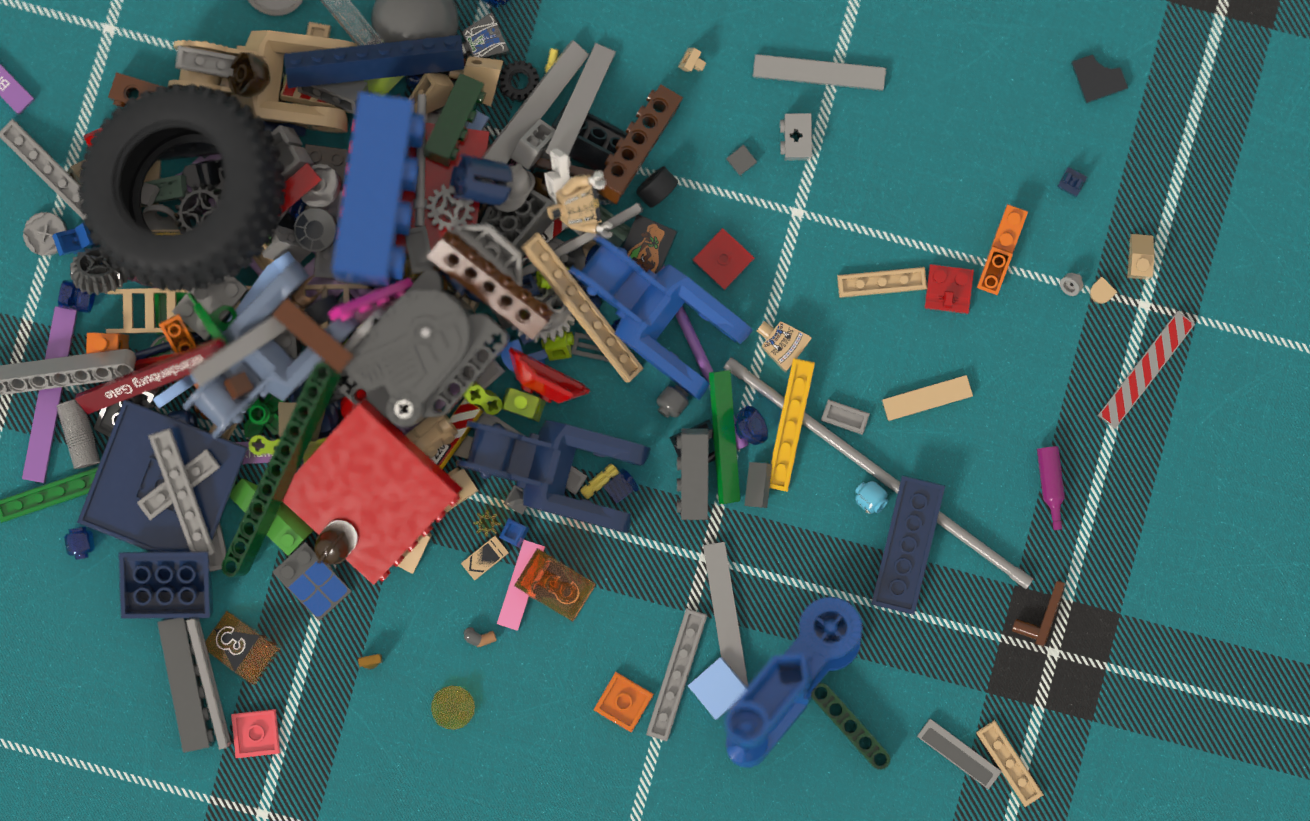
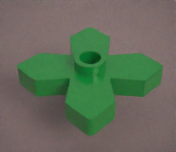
M268 393L264 401L259 397L247 410L250 419L244 424V436L251 438L261 435L266 427L273 435H279L278 403L286 402V400L282 401Z

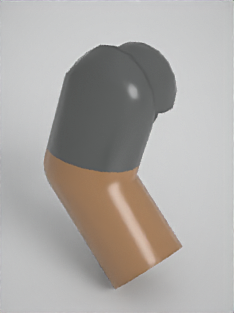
M472 627L464 630L465 641L476 647H482L497 641L494 631L481 635L475 632Z

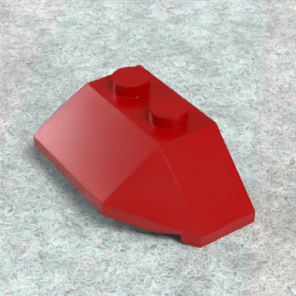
M510 347L509 354L516 379L522 384L521 388L531 394L535 391L540 394L539 397L549 403L552 400L562 403L590 392V389L585 384Z

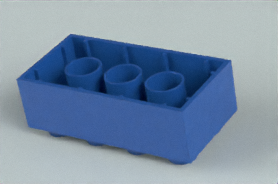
M359 92L332 267L336 282L385 288L390 286L391 278L400 280L403 278L406 253H404L405 247L396 246L397 234L409 236L413 211L411 203L402 202L404 191H416L419 173L418 159L409 157L410 147L422 149L426 122H424L425 114L415 113L413 100Z

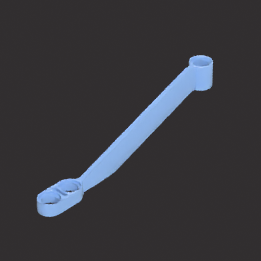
M290 251L266 266L236 308L237 318L290 264L296 261ZM187 375L156 396L153 401L157 407L161 408L196 383L193 375Z

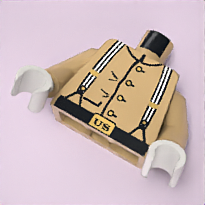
M597 171L593 177L590 175L571 177L562 189L556 192L557 204L547 208L550 219L560 218L571 229L594 234L600 232L602 237L610 238L613 233L606 232L604 228L611 229L613 227L612 223L604 222L602 225H599L602 220L597 189L603 188L606 181H599L597 179H602L603 173Z

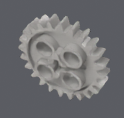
M534 280L539 292L544 294L543 297H534L538 301L545 303L553 311L552 316L547 322L548 324L535 336L534 341L537 343L539 338H542L543 342L546 343L547 338L550 337L554 342L555 335L563 338V330L566 332L570 331L569 325H574L575 317L552 288L547 290L539 288L537 281ZM553 306H560L561 309L555 310V309H553L552 307H553ZM512 324V330L518 329ZM519 329L518 336H521L524 333Z

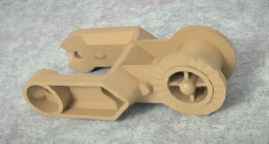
M270 30L251 31L246 45L237 46V49L216 45L208 41L178 40L174 42L173 48L176 50L178 46L232 56H237L241 52L253 53L266 61L271 79L266 89L260 95L242 97L232 93L229 88V78L180 69L179 80L168 81V87L172 88V84H180L181 87L182 85L189 86V84H195L199 88V85L212 88L213 92L218 89L227 94L228 97H231V95L239 99L242 108L248 105L253 110L251 112L254 115L253 118L259 116L266 122L291 123L308 130L332 133L348 132L349 124L345 110L279 102L285 53L359 46L358 44L339 39Z

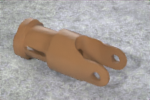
M315 275L310 276L291 295V301L299 305L301 310L310 306L325 288L324 285L311 297L304 294L305 286Z

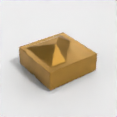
M380 654L358 659L359 667L362 666L366 669H374L383 662L382 655Z

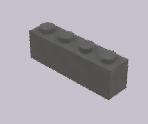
M682 429V436L677 435V449H681V457H677V470H681V478H677V491H681V499H677V513H681V520H708V429Z

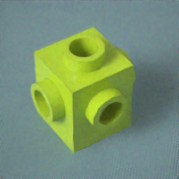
M563 330V338L555 335L554 342L548 337L546 343H544L541 338L542 347L545 349L549 360L571 358V345H574L572 332Z

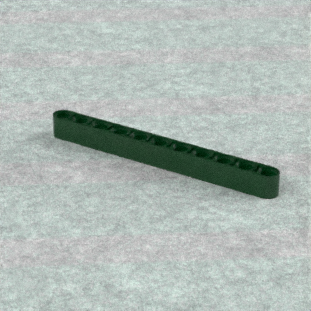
M327 362L317 363L313 367L222 562V571L228 577L245 576L250 571L336 388L341 373H338Z

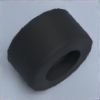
M663 166L653 172L639 186L636 193L648 207L652 208L663 201L674 190L678 180Z

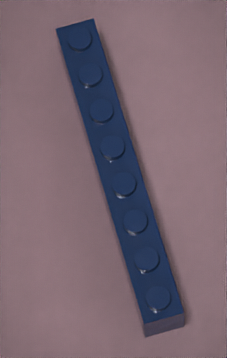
M461 35L284 54L288 88L464 70Z

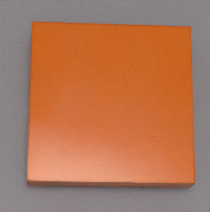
M615 672L594 711L632 732L654 694Z

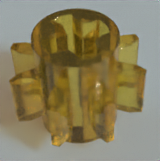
M486 510L483 516L477 513L480 519L478 522H473V524L479 526L476 533L485 531V537H488L491 531L497 534L494 528L496 525H501V523L495 521L498 514H494L491 517L489 516V510ZM484 518L487 520L492 519L490 523L492 527L490 529L487 527L482 528L484 524L482 520Z

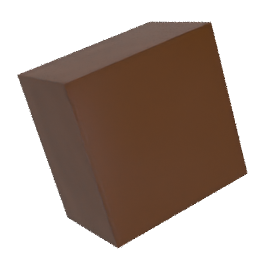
M245 371L228 378L224 382L233 400L254 389Z

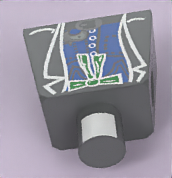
M492 13L486 15L462 32L466 40L462 43L463 57L472 54L473 57L493 59L510 54Z

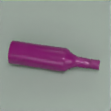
M1059 446L1037 449L1043 500L1051 510L1053 530H1061L1060 508L1065 498Z

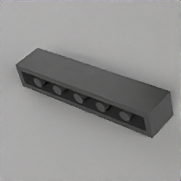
M174 618L157 623L184 753L212 747V742L215 739L213 730L208 727L207 720H210V713L208 707H204L203 699L206 696L203 685L200 686L199 677L201 676L195 661V653L186 622L187 618Z

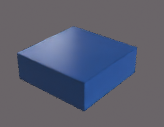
M508 518L499 538L520 548L529 528Z

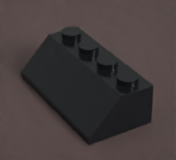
M567 104L564 106V108L562 109V111L560 112V114L551 126L555 130L559 124V121L565 111ZM588 112L569 157L587 165L593 170L600 171L601 169L604 171L607 167L604 164L611 153L615 155L617 152L615 147L621 137L625 139L628 134ZM612 173L614 176L620 177L618 174Z

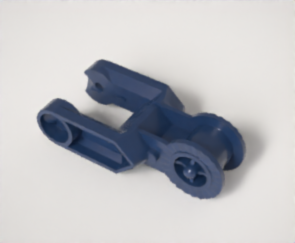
M545 420L538 434L530 433L529 437L505 430L500 423L489 426L467 421L466 426L476 430L467 462L457 460L456 466L479 472L483 479L494 476L517 481L516 487L523 488V506L629 534L631 514L593 504L592 501L566 497L564 492L576 449L591 452L595 456H606L630 464L644 466L650 455V447L550 420Z

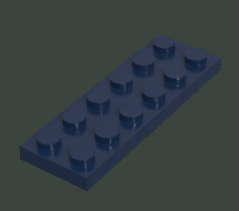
M902 475L871 605L912 615L915 614L945 485Z

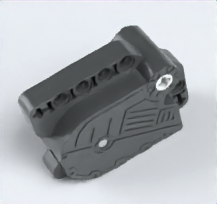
M427 270L422 273L392 307H389L375 327L371 328L356 349L352 350L351 353L355 357L341 372L336 388L356 406L361 402L357 392L360 389L365 390L367 393L366 400L397 426L407 427L418 424L427 417L448 414L510 342V336L489 315H475L472 307L460 298L458 294L444 289L443 275L439 271ZM502 334V343H496L493 348L486 345L487 342L489 345L495 342L496 337L494 335ZM482 349L487 350L489 353V359L486 362L481 361L479 358V352ZM467 366L473 367L475 371L472 378L465 376L464 371ZM342 376H343V377H344V376H348L349 378H348L347 381H348L351 385H349V384H344V385H343L342 382H343L344 380H343ZM452 383H457L460 386L458 395L451 393L450 386ZM439 399L443 400L446 405L443 412L438 411L435 406Z

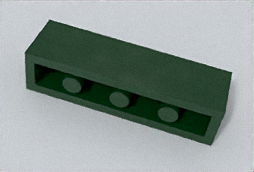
M461 73L459 74L424 147V157L447 167L451 160H456L460 150L457 147L460 141H465L469 131L466 128L469 122L473 123L476 118L477 111L475 109L478 104L482 105L485 99L484 83Z

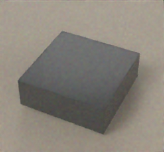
M744 145L726 158L739 176L757 163Z

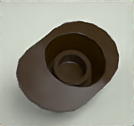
M334 520L320 533L314 547L318 564H340L355 548L358 535L350 523L345 520Z

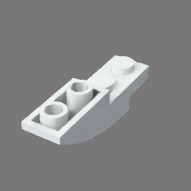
M558 148L550 150L552 171L544 173L547 190L554 205L557 204L556 192L562 189L571 178L569 176L570 159L568 155ZM572 229L580 236L584 234V232Z

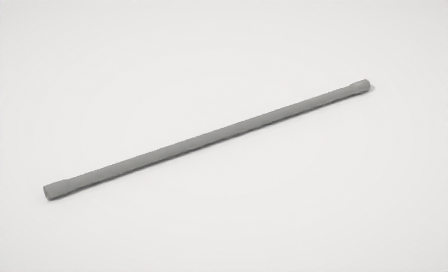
M731 357L724 366L726 370H731L734 376L742 379L783 409L785 397L749 372L746 367ZM804 412L802 421L804 426L898 494L900 482ZM939 511L937 519L939 525L1009 575L1025 589L1028 588L1033 581L1031 576L1012 565Z

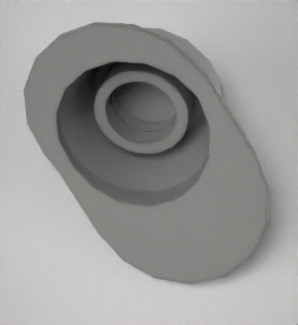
M520 163L516 166H510L513 173V183L499 182L497 184L512 188L506 202L501 205H494L496 209L502 212H512L520 208L535 185L533 174L525 170Z

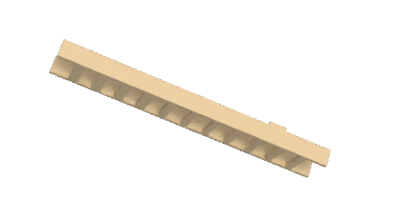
M356 284L306 285L304 294L306 295V290H316L318 292L325 285L322 291V298L328 296V290L343 289L345 304L350 302V289H371V287ZM158 288L116 289L115 292L108 291L107 294L109 295L123 294V329H106V333H163L161 328H155V294L167 293V319L175 316L172 310L177 306L176 293H187L188 291L184 289L182 291H169L167 288L165 291ZM133 294H145V328H133ZM239 301V302L237 303V305L234 307L235 310H236V308L239 306L240 301ZM328 321L320 325L324 330L329 325ZM188 327L190 332H195L193 329Z

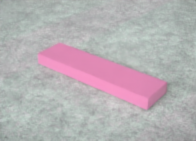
M526 540L523 541L497 624L518 631L545 546Z

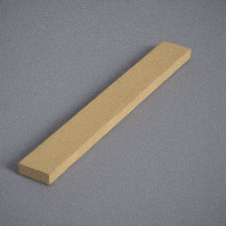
M535 233L521 249L623 380L629 383L643 369V366L626 344L615 335V330L540 233Z

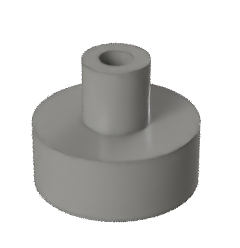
M1067 273L1060 280V287L1063 292L1069 296H1076L1083 289L1082 277L1079 274Z

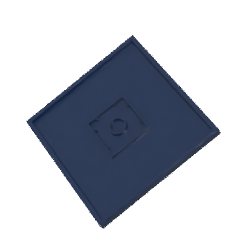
M126 399L123 401L77 523L150 552H191L173 504L152 520H149L137 504L138 501L165 482L149 435L171 428L184 466L206 449L211 452L221 467L193 488L211 541H213L248 447L223 437L215 440L211 436L213 433Z

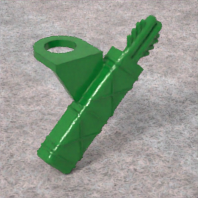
M189 292L188 296L195 305L193 308L213 337V340L221 337L226 345H229L222 332L228 329L237 319L235 309L229 305H222L209 314L206 308ZM223 310H228L232 313V319L229 322H222L219 319V314Z

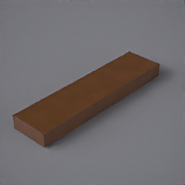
M286 298L272 314L338 373H341L355 357L290 299Z

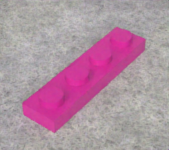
M407 278L342 304L332 310L329 315L332 321L339 318L345 321L353 317L354 312L359 311L362 314L371 310L374 304H377L379 307L390 302L389 298L394 296L396 299L401 298L413 283L410 278Z

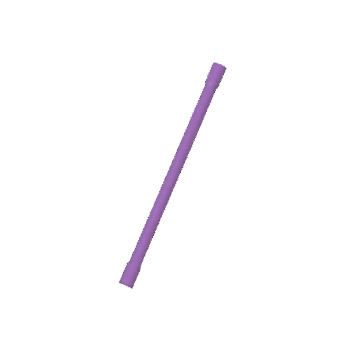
M682 306L675 316L705 380L709 382V372L714 371ZM734 416L736 449L740 450L749 444Z

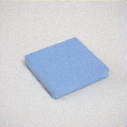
M722 657L688 685L715 720L727 712L747 689L746 685Z

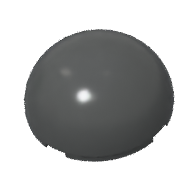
M376 0L371 13L372 30L378 43L456 36L459 24L458 11L454 0Z

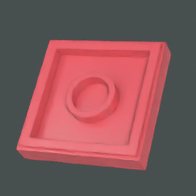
M276 709L231 714L236 758L281 753Z

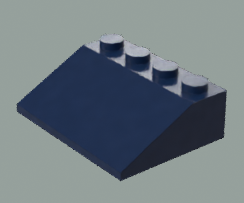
M208 551L119 552L121 619L211 617L213 614V590Z

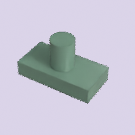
M184 175L145 182L156 185L160 189L153 204L186 197L187 185L186 176Z

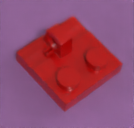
M930 264L924 309L968 314L974 270Z

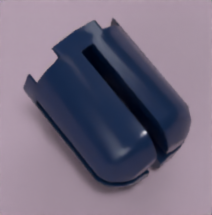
M466 154L459 155L462 159L458 167L453 166L450 186H454L456 194L452 196L458 199L491 205H501L506 202L512 188L475 181L474 177L495 182L513 183L511 167L505 162Z

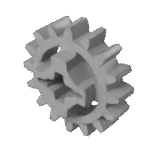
M442 185L441 192L436 189L434 190L435 198L429 196L428 200L432 204L426 205V209L432 210V212L427 214L428 218L434 217L432 225L440 224V231L444 227L451 231L456 225H467L466 219L472 221L473 217L469 213L475 212V208L469 207V205L474 203V201L451 198L450 194L456 195L454 186L446 189ZM442 197V205L436 208L438 200ZM447 200L452 207L456 206L454 208V217L449 210L445 211L447 209ZM465 209L463 217L459 220V212ZM446 217L450 219L451 223L444 222L440 218Z

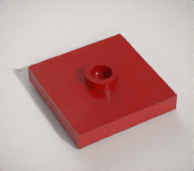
M722 228L692 261L725 290L754 260V257Z

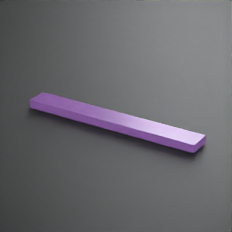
M55 306L45 359L68 357L70 355L77 310ZM63 387L39 390L22 476L24 480L45 483L58 418L56 406L61 402Z

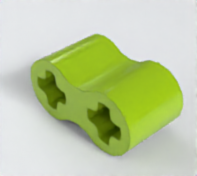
M477 381L464 395L469 403L478 404L489 415H495L502 409L501 399L493 391L484 390Z
M256 435L250 439L249 449L258 456L273 455L280 439L270 441L266 437ZM261 440V442L265 444V447L260 448V451L258 452V448L255 447V443H259Z

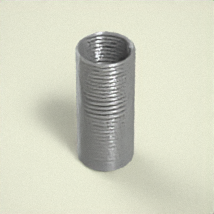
M75 399L58 404L56 406L58 416H60V422L64 431V437H66V443H68V450L74 469L99 463L101 461L86 412Z

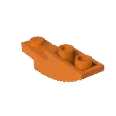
M1007 204L977 288L998 295L1028 211Z
M179 313L159 323L175 353L184 352L199 346ZM195 383L194 386H195V388H196V390H197V389H199V387H198L197 384Z

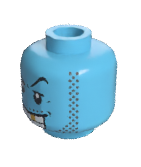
M875 481L863 482L855 491L857 493L856 503L869 514L874 512L878 514L888 503L887 492Z

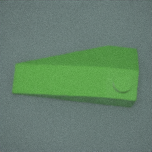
M242 478L234 486L230 498L246 513L258 485ZM282 501L267 532V536L284 553L290 556L314 530Z

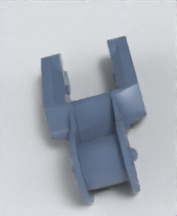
M297 260L290 264L228 327L223 335L229 344L267 320L282 302L289 298L308 279L309 275ZM355 317L345 321L339 318L332 321L325 331L342 344L360 325V322ZM271 339L199 387L182 407L188 411L196 405L218 427L211 435L216 440L233 424L243 421V414L255 403L260 395L264 398L270 393L285 401L309 378L313 367L317 363L324 362V360L308 346L294 360L274 339ZM245 371L254 389L233 400L224 382L228 378Z

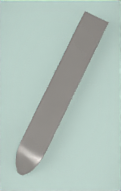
M274 316L263 321L191 369L190 371L197 386L201 387L287 328Z

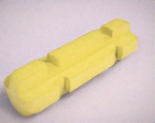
M609 464L604 472L601 471L589 481L590 484L588 486L585 485L580 489V492L586 499H589L594 495L593 492L599 491L610 481L611 477L614 478L619 473L618 469L613 464Z

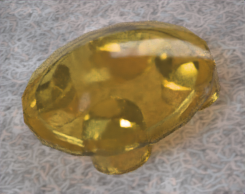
M448 686L435 693L431 711L438 725L446 729L456 730L463 728L471 721L475 711L473 697L467 690L460 686Z

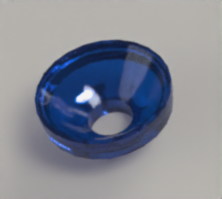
M746 406L738 412L735 422L738 437L753 445L764 443L768 438V429L760 412L752 406Z

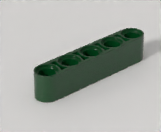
M819 683L811 692L812 699L874 768L879 770L887 768L891 761L887 751L829 686ZM822 686L827 691L826 697L817 699L814 692L816 688ZM834 703H838L842 709L841 713L837 716H833L829 712L830 706ZM846 721H855L856 729L853 732H847L844 729ZM865 736L869 737L871 740L870 747L862 749L859 746V740ZM883 753L886 757L885 763L880 766L874 763L875 755Z

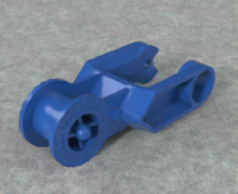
M596 234L593 240L600 247L581 271L574 267H571L568 271L587 287V292L591 296L597 295L618 309L615 314L621 319L615 335L687 393L700 400L710 383L683 363L676 354L660 345L656 339L684 303L735 343L741 344L752 333V328L670 264L666 265L656 274L651 270H648L646 273L640 265L627 256V251L624 248H617L611 242Z
M829 597L816 600L810 604L800 618L799 637L784 655L773 656L730 708L725 721L727 733L726 751L734 764L747 768L760 764L805 711L811 699V692L829 671L845 668L857 657L861 645L862 623L858 612L848 602L839 598Z

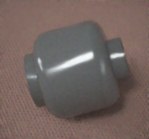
M678 385L674 387L667 386L656 399L659 406L658 411L666 418L669 416L679 417L689 405L688 393Z

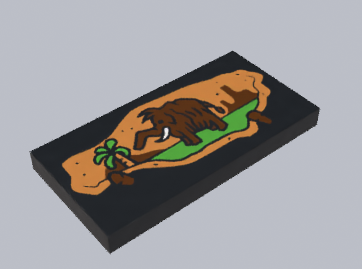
M638 214L623 248L627 251V256L640 265L646 273L648 270H651L656 274L663 268L678 231Z

